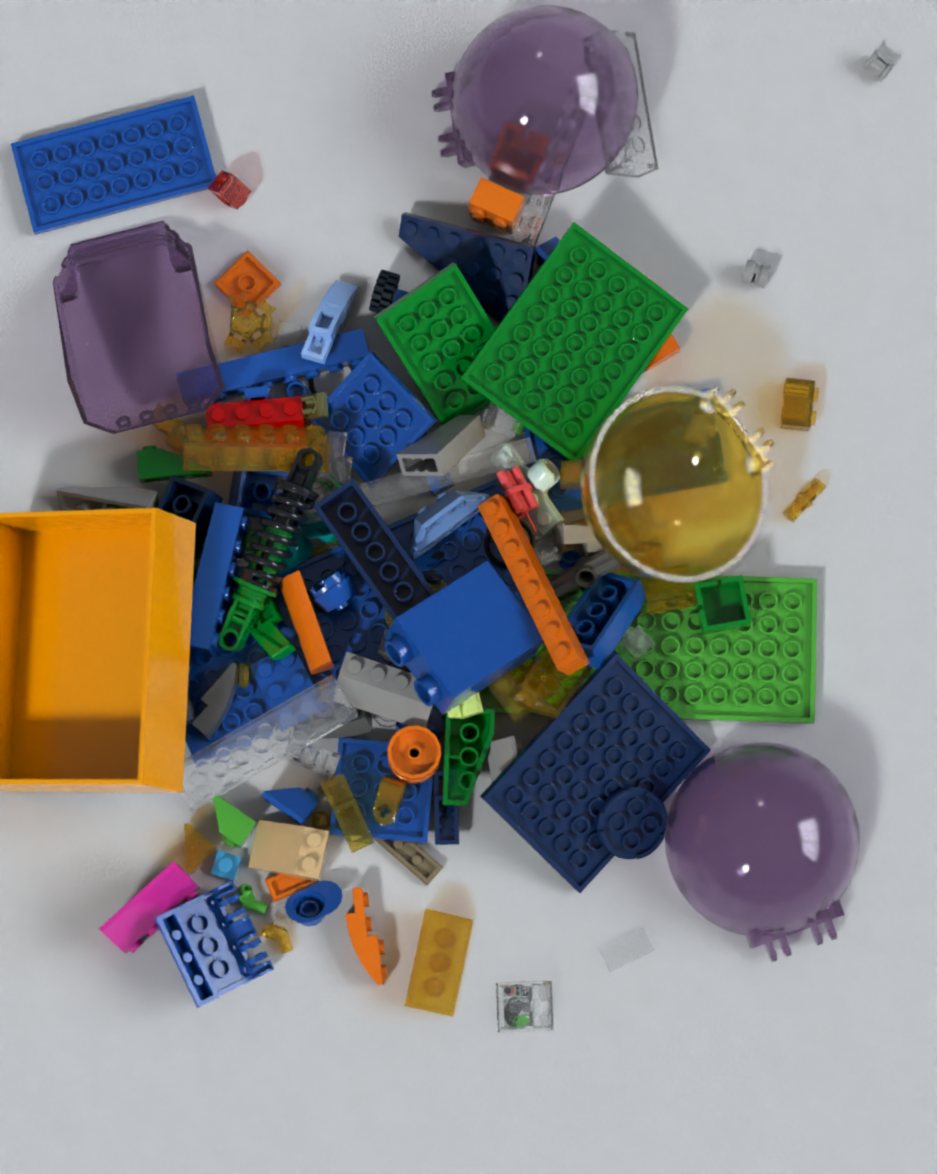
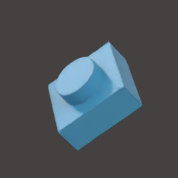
M218 850L211 874L235 881L242 858Z

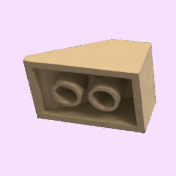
M258 820L248 868L320 882L330 839L329 831Z

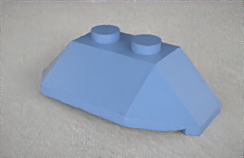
M452 490L449 493L446 491L437 497V502L431 507L425 506L418 511L414 521L410 548L413 560L423 555L478 514L480 511L477 506L491 497L485 493Z

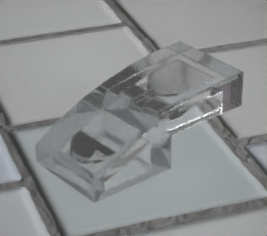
M329 431L328 455L333 476L337 482L349 481L353 457L344 456L347 432Z

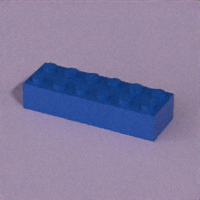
M218 502L214 504L192 594L190 652L215 657L216 651L220 652L221 650L218 638L226 621L227 605H231L233 602L232 596L234 591L231 590L233 581H235L233 578L239 569L237 567L239 558L244 557L246 544H243L245 535H249L252 523L249 521V516L244 508Z

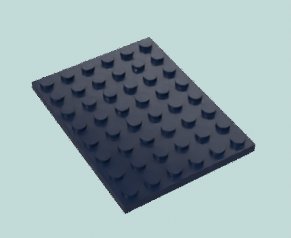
M612 652L603 662L602 666L587 679L480 797L578 893H581L614 857L601 844L596 828L597 816L605 800L617 790L632 786L645 788L664 802L711 749L617 653Z

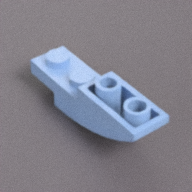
M336 280L331 285L308 328L309 335L301 352L302 358L325 364L338 330L343 328L359 286Z

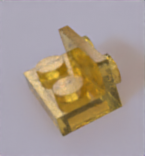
M689 568L641 577L648 614L663 613L667 610L678 608L685 609L695 605V591Z

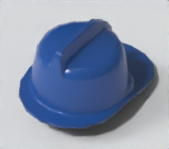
M320 881L299 890L287 899L285 904L286 914L290 919L304 926H315L321 923L326 915L338 908L342 901L341 888L332 881Z

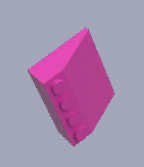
M173 861L99 929L124 953L129 951L134 953L143 945L141 940L147 934L151 937L159 930L154 918L178 907L184 901L188 902L198 895L196 890L199 886L179 864Z

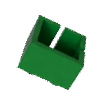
M742 575L720 579L718 583L719 588H715L717 585L716 580L693 585L692 590L696 609H701L697 614L701 635L740 629L751 625L752 622Z

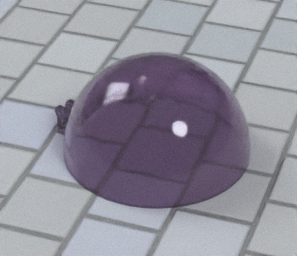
M557 5L529 6L511 11L495 19L479 32L468 45L456 71L445 73L447 86L432 90L431 92L434 98L448 96L449 99L433 106L436 112L447 110L451 112L453 132L438 136L439 143L455 141V146L440 150L441 157L457 155L458 164L463 168L477 166L495 183L512 191L528 195H553L567 192L580 187L598 176L613 162L625 145L631 133L638 107V84L635 68L623 43L607 26L594 17L572 8Z
M753 742L732 746L715 753L700 763L685 778L676 792L668 812L665 828V848L673 879L687 902L705 919L729 932L746 936L750 948L764 944L770 960L774 962L777 961V953L772 941L778 939L783 954L788 957L791 955V950L786 936L810 928L816 944L820 945L823 944V937L819 931L818 924L824 923L828 936L832 940L837 939L832 919L845 915L840 899L848 889L857 867L860 852V831L857 814L849 794L840 780L827 766L810 754L795 747L772 742Z

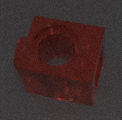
M223 170L220 171L207 188L222 203L236 210L245 204L247 196L251 193V190L235 175Z

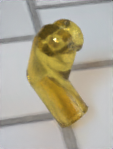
M268 923L262 928V935L265 938L279 943L282 954L293 951L286 928L274 923Z

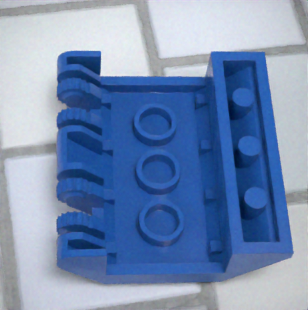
M232 880L154 918L197 1008L274 970L270 960L257 966L254 965V963L268 957L266 951L256 954L251 959H249L245 951L261 943L260 938L246 944L243 942L257 935L249 915L235 922L233 921V918L247 912L245 907H240L229 915L224 907L229 903L232 904L238 901L240 898L238 893L224 900L222 896L236 890Z

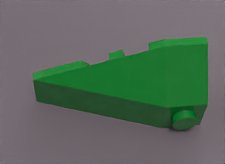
M483 709L484 712L464 719L449 718L448 713H446L443 805H468L494 736L495 709Z

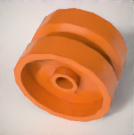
M418 725L406 726L398 730L390 739L387 748L388 765L392 773L401 781L410 784L422 783L430 779L438 771L441 762V746L436 735L428 728ZM415 751L419 752L417 757H411L409 754H413Z

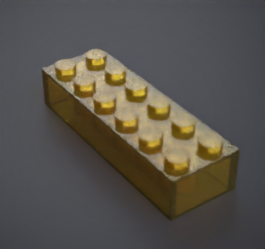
M193 423L180 426L179 454L183 470L290 471L297 453L303 448H311L322 455L323 464L320 471L329 472L330 441L325 428L319 425H309L307 428H298L295 425H284L282 428L273 427L268 424H262L259 427H249L246 424H237L235 427H225L222 424L201 427V425ZM309 454L305 458V465L310 466L314 462L313 454Z

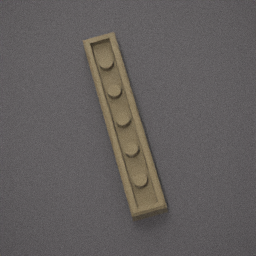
M334 771L317 789L331 802H333L335 782ZM374 839L427 886L443 869V866L416 843Z

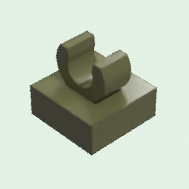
M320 392L301 396L304 420L310 421L328 417L327 393Z

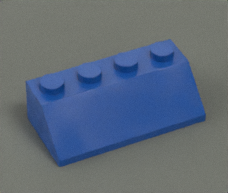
M613 573L601 576L593 586L585 589L567 616L590 662L586 666L596 669L602 666L647 600L639 579Z

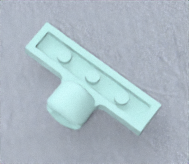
M506 445L491 459L498 471H511L514 467H519L527 483L531 484L533 488L532 493L539 506L534 510H530L528 514L543 535H549L555 529V525H560L564 521L547 494L548 490L560 479V472L554 463L548 459H539L528 468L512 445Z

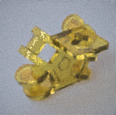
M246 289L242 290L241 294L235 296L233 293L229 294L228 298L231 305L230 331L224 346L229 347L230 345L241 354L249 340L260 352L263 350V345L268 341L271 343L274 340L270 333L272 313L276 310L275 306L271 307L265 295L261 296L251 305ZM245 302L246 307L237 309L238 304ZM258 306L264 312L261 316L255 310ZM260 330L262 334L255 340L253 335ZM235 333L243 336L242 341L234 337Z

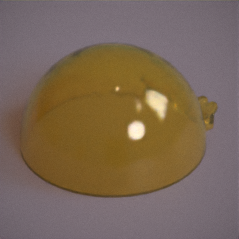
M663 386L648 389L618 405L606 416L592 435L585 450L580 470L579 488L583 513L591 532L602 548L616 562L628 570L652 580L668 583L702 581L713 578L734 566L744 557L756 540L762 527L767 507L768 485L766 471L774 465V462L772 460L769 461L764 453L775 443L770 439L759 447L756 441L766 432L763 427L750 435L736 417V414L746 404L741 400L735 403L732 408L728 406L727 402L737 393L734 388L722 396L719 394L717 386L707 390L705 393L682 386Z

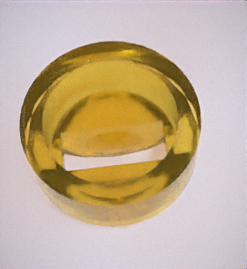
M318 811L313 815V828L324 830L330 827L331 817L327 812Z

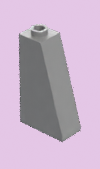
M458 415L398 452L396 455L402 475L444 476L485 437L480 415Z

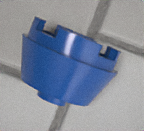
M343 566L338 568L336 573L325 576L307 590L312 598L310 601L326 613L335 608L338 611L350 604L349 599L356 594L351 573H347Z

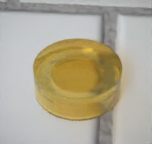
M239 663V687L247 688L249 686V664Z

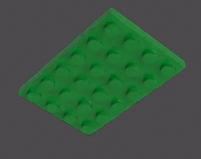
M454 262L374 316L377 324L441 426L458 415H475L492 403L459 379L495 328Z

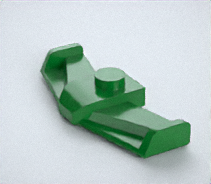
M268 598L264 603V610H259L256 623L250 634L272 660L283 659L294 652L296 648L276 627L283 618L275 601Z

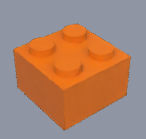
M481 177L469 201V215L477 223L484 224L486 222L492 225L493 229L499 233L506 234L508 232L512 234L524 210L525 197Z

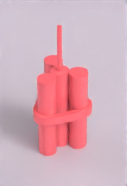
M514 467L511 471H499L496 475L504 491V497L510 501L518 519L527 516L537 534L538 532L528 514L530 510H534L539 506L532 493L533 488L531 484L527 483L519 467Z

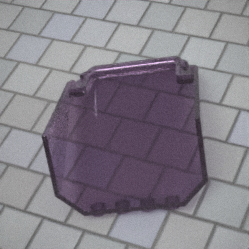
M164 221L71 244L67 251V256L61 263L62 269L53 280V288L67 381L83 424L116 434L208 410L223 391L225 385L192 246L188 242L185 243L179 237V234L171 230Z

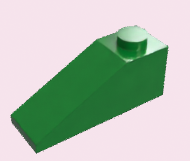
M144 446L142 450L137 451L138 474L141 483L170 481L172 475L182 479L213 476L211 467L164 449H157V446Z

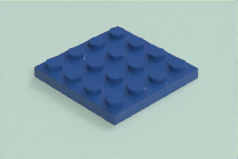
M369 352L327 398L328 417L310 420L309 422L371 489L375 488L398 463L396 454L418 441L437 420L374 352Z
M339 738L329 834L333 836L427 844L433 776L422 783L410 784L401 781L392 773L388 765L387 748L389 742ZM415 751L413 754H409L411 757H417L419 752Z

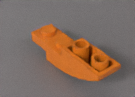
M362 887L352 888L355 913L345 914L350 939L360 962L368 974L378 985H383V980L388 979L386 964L381 965L380 955H385L383 940H378V935L368 936V932L372 931L371 916L366 917L365 907H369L368 892H363Z

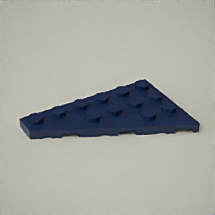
M407 212L401 216L399 238L438 271L454 262L482 308L500 323L532 279L537 246Z

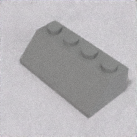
M346 652L332 700L409 726L418 725L424 728L427 726L433 705H425L418 697L414 689L416 678L412 673Z

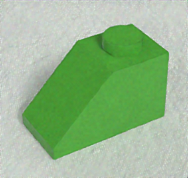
M215 795L213 800L219 833L224 836L222 841L232 848L236 845L242 848L258 823Z

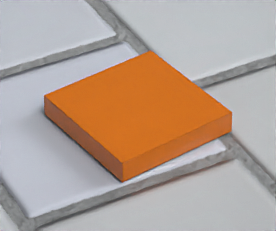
M247 250L214 282V285L248 318L281 286V282Z

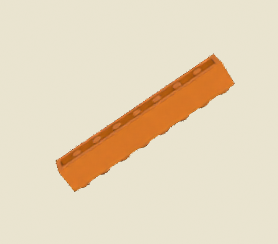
M496 494L477 507L557 670L570 676L590 662L510 501Z

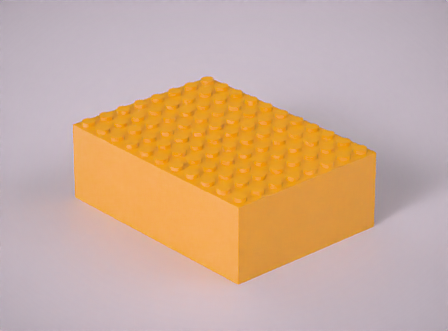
M158 508L0 513V791L183 793L195 522Z

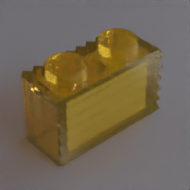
M786 377L780 421L781 429L809 431L811 425H815L816 411H812L813 402L818 400L819 388L815 387L814 380Z

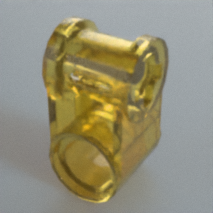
M382 776L373 807L375 821L381 826H388L394 822L405 793L406 782ZM387 808L389 814H386L385 817H381L380 811L383 812L384 809Z

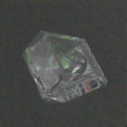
M552 981L496 983L498 1032L554 1030Z

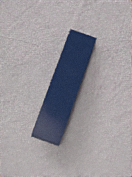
M441 746V762L438 771L434 774L435 845L459 844V806L443 805L445 746Z

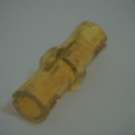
M814 478L802 492L796 494L797 498L782 512L783 515L794 523L803 511L813 505L812 502L826 489V486L820 480Z

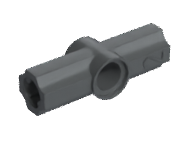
M611 546L592 557L579 558L574 566L551 577L549 582L556 596L561 598L580 587L588 588L593 586L598 578L623 566V561L616 548Z

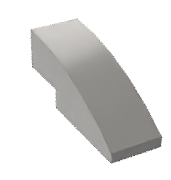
M555 525L556 544L579 543L580 552H601L611 546L616 548V550L634 549L632 543L606 530L583 525Z

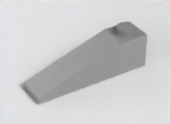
M137 487L57 489L59 511L158 507V494L154 490Z

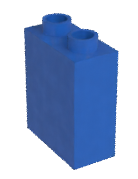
M486 561L395 618L385 635L387 641L384 646L391 661L398 667L406 665L416 678L414 689L420 700L427 706L435 704L442 715H444L532 658L544 641L534 621L491 564Z

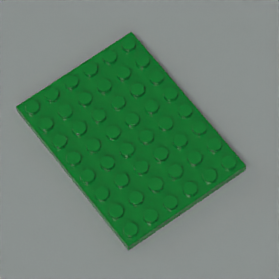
M573 222L459 379L573 464H577L685 315L688 308Z

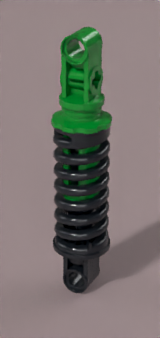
M303 448L297 453L287 479L282 477L276 478L275 491L282 493V495L271 494L269 498L271 502L278 506L277 508L266 506L264 509L265 513L273 518L272 520L267 518L259 520L264 530H256L254 532V536L259 541L258 543L251 542L249 544V548L254 551L253 555H244V560L249 565L248 567H239L236 576L233 578L239 584V588L236 593H233L232 598L235 600L228 611L225 624L218 638L220 646L225 650L239 651L245 646L250 631L256 623L259 610L263 611L265 608V599H267V596H277L276 582H280L283 579L278 570H286L288 567L287 563L283 560V558H291L293 555L288 546H296L298 544V540L293 534H301L303 532V528L295 521L306 522L308 520V516L300 509H313L316 499L320 496L312 490V487L322 467L323 458L319 452L311 448ZM309 454H313V464L310 466H306V456ZM232 633L237 637V642L234 646L228 644V637Z

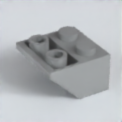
M515 736L491 742L487 752L491 783L522 751L520 741H515Z

